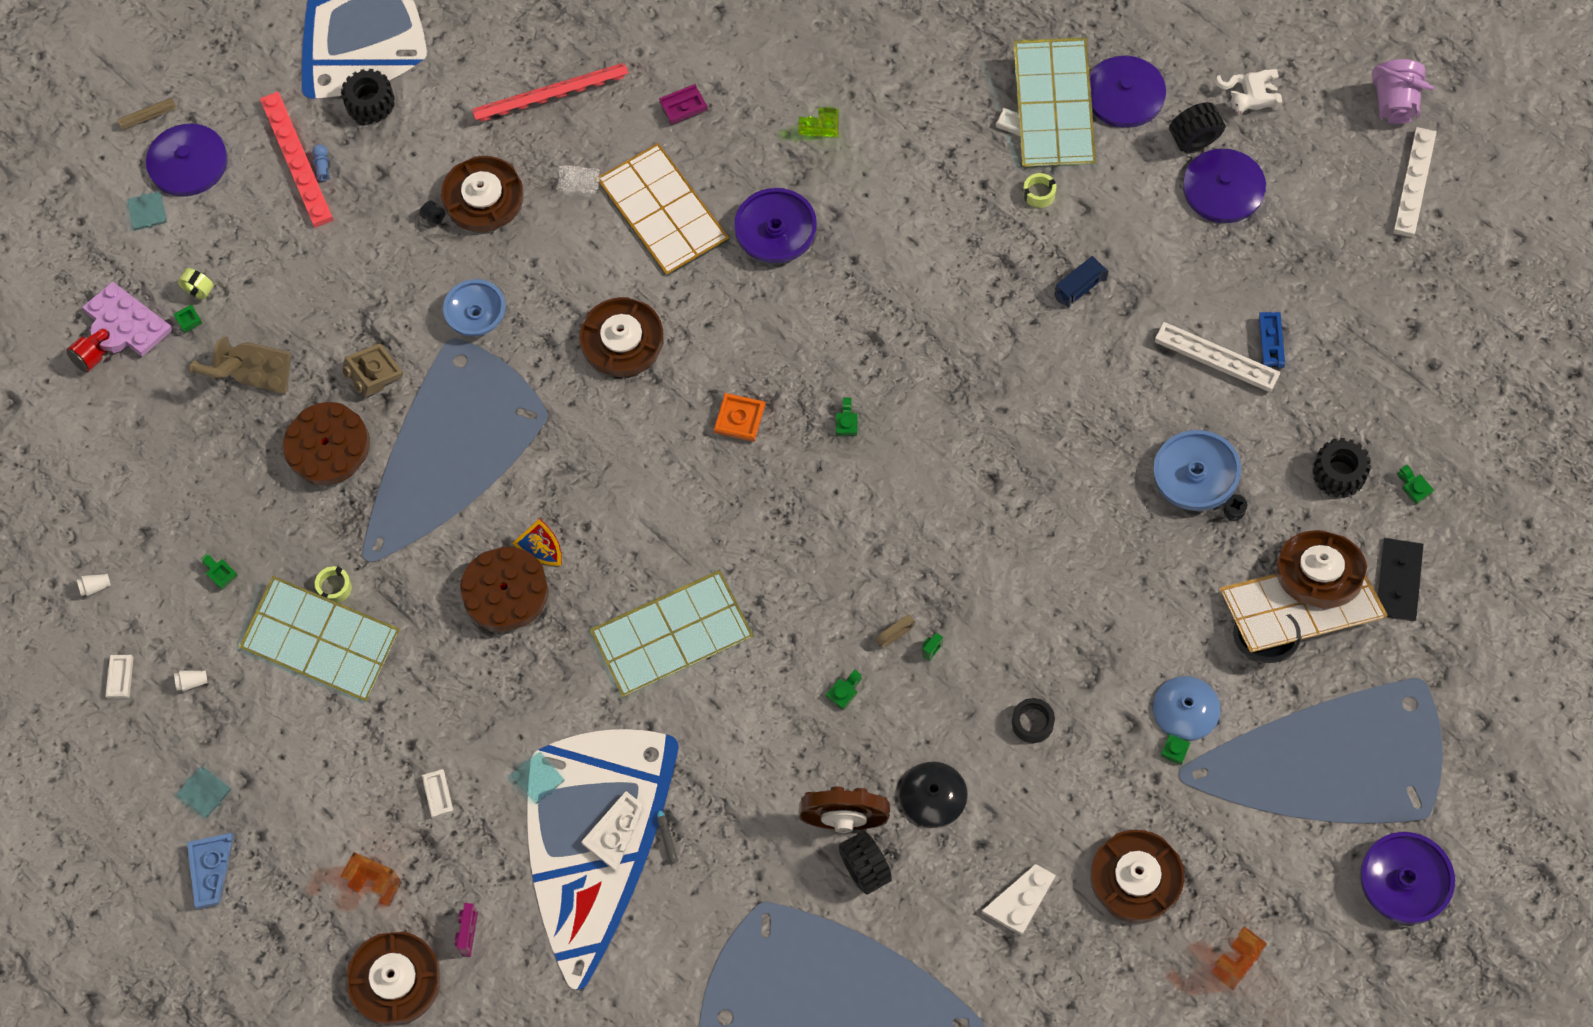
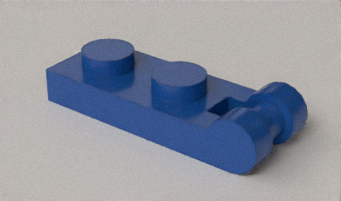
M1259 312L1262 364L1267 367L1277 366V368H1284L1285 354L1281 312ZM1270 353H1276L1277 358H1270Z

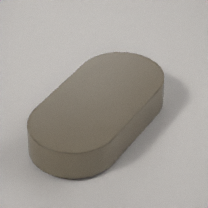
M911 615L903 617L884 630L876 638V643L880 648L887 647L911 630L915 625V620Z

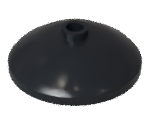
M1286 615L1285 617L1292 622L1296 630V641L1251 652L1236 622L1233 628V639L1238 649L1250 659L1262 663H1277L1290 658L1297 651L1301 640V632L1297 622L1290 615Z
M925 762L915 766L905 775L900 786V803L906 815L915 823L928 828L944 827L953 823L963 813L967 803V787L960 773L953 767L941 762ZM936 787L938 791L936 793H932L930 791V788Z

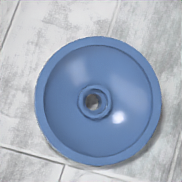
M471 279L457 284L449 291L443 304V313L447 324L457 333L466 336H480L494 330L503 320L506 311L505 299L500 289L493 283L481 279Z
M1180 676L1168 680L1158 689L1153 701V715L1158 726L1167 735L1171 734L1185 741H1194L1207 736L1215 728L1220 717V702L1215 691L1204 681L1195 677ZM1190 701L1192 705L1187 706L1184 702Z

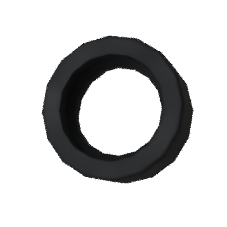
M1025 699L1014 709L1012 727L1017 737L1029 743L1042 742L1053 731L1055 722L1054 711L1042 699ZM1036 709L1043 712L1047 720L1044 729L1035 733L1025 730L1020 723V717L1024 711Z

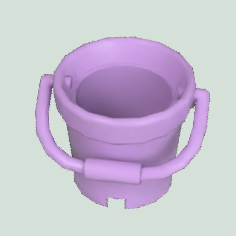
M1409 59L1389 60L1376 65L1371 73L1372 81L1377 91L1380 120L1383 121V117L1388 118V123L1403 124L1411 122L1412 116L1416 115V119L1420 117L1422 89L1434 90L1435 88L1427 81H1424L1426 69L1423 64Z

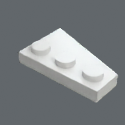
M626 791L581 842L583 846L615 872L618 870L644 808L643 804Z
M1035 864L984 908L982 914L1022 936L1056 875Z

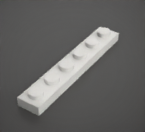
M1416 127L1395 221L1394 234L1414 238L1437 131Z
M1166 322L1163 323L1155 338V343L1270 393L1281 373Z

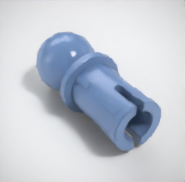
M318 144L312 149V155L315 158L313 164L316 167V177L319 181H327L330 178L328 170L329 158H327L328 150L324 145Z

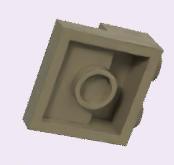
M381 343L346 356L342 367L344 376L353 380L356 392H362L365 397L382 391L385 384L398 380L403 376V371Z

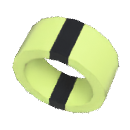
M1043 173L1029 176L1024 183L1023 196L1025 201L1036 208H1043L1052 204L1056 195L1057 186L1055 180ZM1040 183L1047 185L1051 192L1046 196L1040 197L1033 195L1029 188L1034 184Z
M185 268L177 281L183 290L199 299H206L214 287L213 282L208 277L191 268Z
M332 566L321 570L316 576L315 589L320 596L341 603L350 595L352 582L345 570ZM338 575L345 579L344 587L338 593L326 594L322 591V584L326 578Z

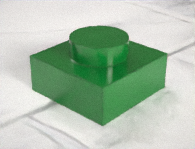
M192 304L173 314L184 333L203 324Z
M935 633L932 638L928 637L922 645L923 657L929 662L943 645V637Z
M1170 734L1161 757L1182 765L1191 743Z

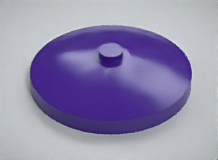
M1115 56L1100 62L1089 74L1092 113L1109 125L1121 128L1144 125L1153 120L1164 105L1166 97L1165 81L1158 69L1146 60L1134 56Z
M192 123L177 125L162 132L151 143L146 155L147 172L155 186L167 194L181 197L197 195L213 187L223 176L228 162L227 150L221 137L206 126Z
M1225 148L1209 150L1197 156L1189 164L1183 180L1184 196L1190 207L1203 218L1218 223H1234L1250 217L1260 207L1266 191V180L1260 166L1248 155Z
M769 188L752 194L741 204L735 216V235L739 245L748 255L765 263H784L798 258L810 248L817 232L816 215L811 204L797 192L784 188Z
M1395 832L1386 835L1371 846L1361 864L1360 880L1367 900L1378 913L1394 922L1421 924L1437 917L1452 899L1455 889V873L1452 863L1445 851L1437 843L1421 834Z

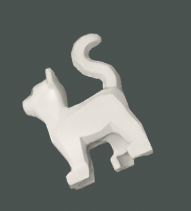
M1277 69L1251 72L1245 75H1233L1228 82L1222 81L1220 75H1217L1215 78L1217 86L1224 90L1234 87L1237 82L1242 84L1245 94L1231 91L1232 98L1226 104L1227 107H1231L1237 114H1242L1248 109L1260 110L1266 107H1271L1274 111H1278L1279 107H1281V94L1276 93L1277 88L1271 82V80L1278 79Z

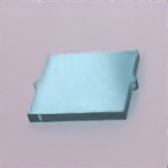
M160 191L127 199L134 231L167 223Z
M538 752L529 761H524V765L511 774L535 804L539 803L548 794H553V790L565 781L541 752Z
M201 766L192 778L187 779V783L177 795L207 818L217 806H221V801L232 789Z

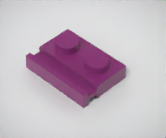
M696 84L659 98V103L662 105L671 125L708 110Z
M464 903L463 910L459 911L458 923L461 924L460 932H456L454 945L457 946L461 956L471 957L478 911L472 903Z

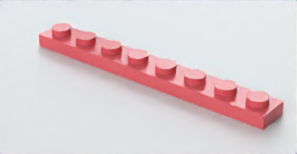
M624 63L613 65L472 108L475 120L485 121L490 119L491 115L497 113L499 115L508 114L510 109L513 108L524 109L529 107L530 103L536 101L537 104L547 102L549 97L556 96V98L566 96L567 92L572 90L580 92L587 89L586 86L592 84L594 86L603 85L605 80L622 79L625 74H628L627 66Z
M279 92L260 98L314 228L334 221Z

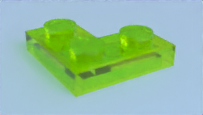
M819 107L818 118L811 116L799 117V135L839 138V109Z

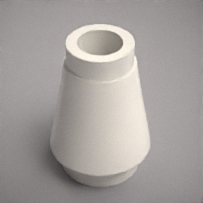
M108 573L104 575L81 576L82 578L76 579L81 596L87 595L88 597L111 586Z
M179 670V673H174L177 691L182 690L184 692L208 683L206 670Z

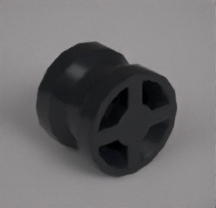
M429 200L421 207L419 215L423 219H427L430 225L436 226L444 218L445 210L437 207L434 201Z
M1232 495L1226 501L1224 507L1226 518L1232 521L1241 520L1248 506L1246 499L1241 495Z

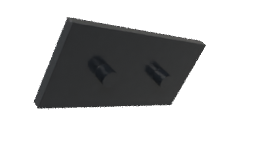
M1384 537L1377 600L1386 617L1416 621L1424 544Z

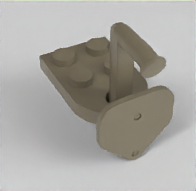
M223 336L215 344L212 367L193 361L189 366V371L210 376L214 380L231 374L235 380L242 384L285 394L288 390L291 352L250 342H244L232 348L228 338Z

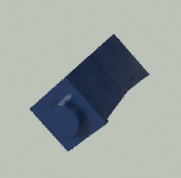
M1091 256L1056 284L1054 295L1057 301L1070 308L1071 303L1076 302L1100 281H1107L1108 270Z

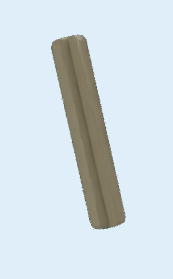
M169 98L121 117L117 121L120 128L124 130L174 110L176 105L173 99Z

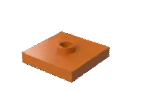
M724 393L714 433L755 442L766 402Z

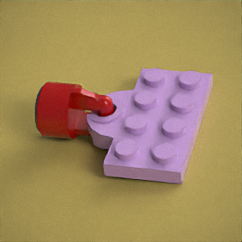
M112 281L82 307L84 313L95 320L91 326V336L87 339L82 336L79 337L67 348V355L80 370L89 372L103 360L102 355L107 351H112L114 354L129 346L143 357L173 330L171 325Z

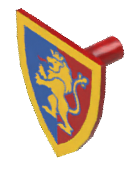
M540 518L512 542L515 547L531 553L542 564L562 566L560 544L552 530Z

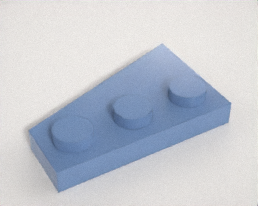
M233 833L187 842L194 904L197 910L220 905L234 838Z

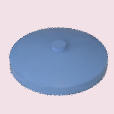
M1190 430L1179 433L1167 440L1155 457L1154 480L1158 490L1170 503L1186 510L1202 511L1223 504L1234 494L1240 482L1241 462L1237 451L1225 438L1213 432Z

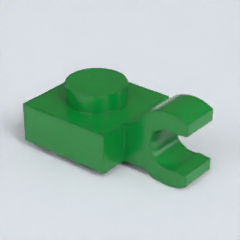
M843 397V413H836V436H857L858 413H851L852 398Z
M1407 464L1400 468V472L1397 475L1405 482L1402 489L1416 505L1434 492V489L1421 474L1417 477L1414 476L1412 469Z
M208 553L201 558L203 564L209 569L206 575L221 590L238 576L223 559L217 563Z
M854 670L846 682L840 678L827 692L826 697L840 709L844 710L857 695V691L854 688L862 680V674Z

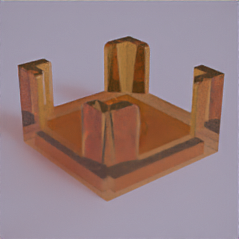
M353 852L340 876L343 880L349 881L347 887L355 892H360L366 879L375 882L372 891L381 896L380 903L388 907L402 883L393 869Z
M1244 926L1232 945L1242 955L1235 962L1227 955L1222 954L1211 974L1234 991L1260 957L1267 943Z

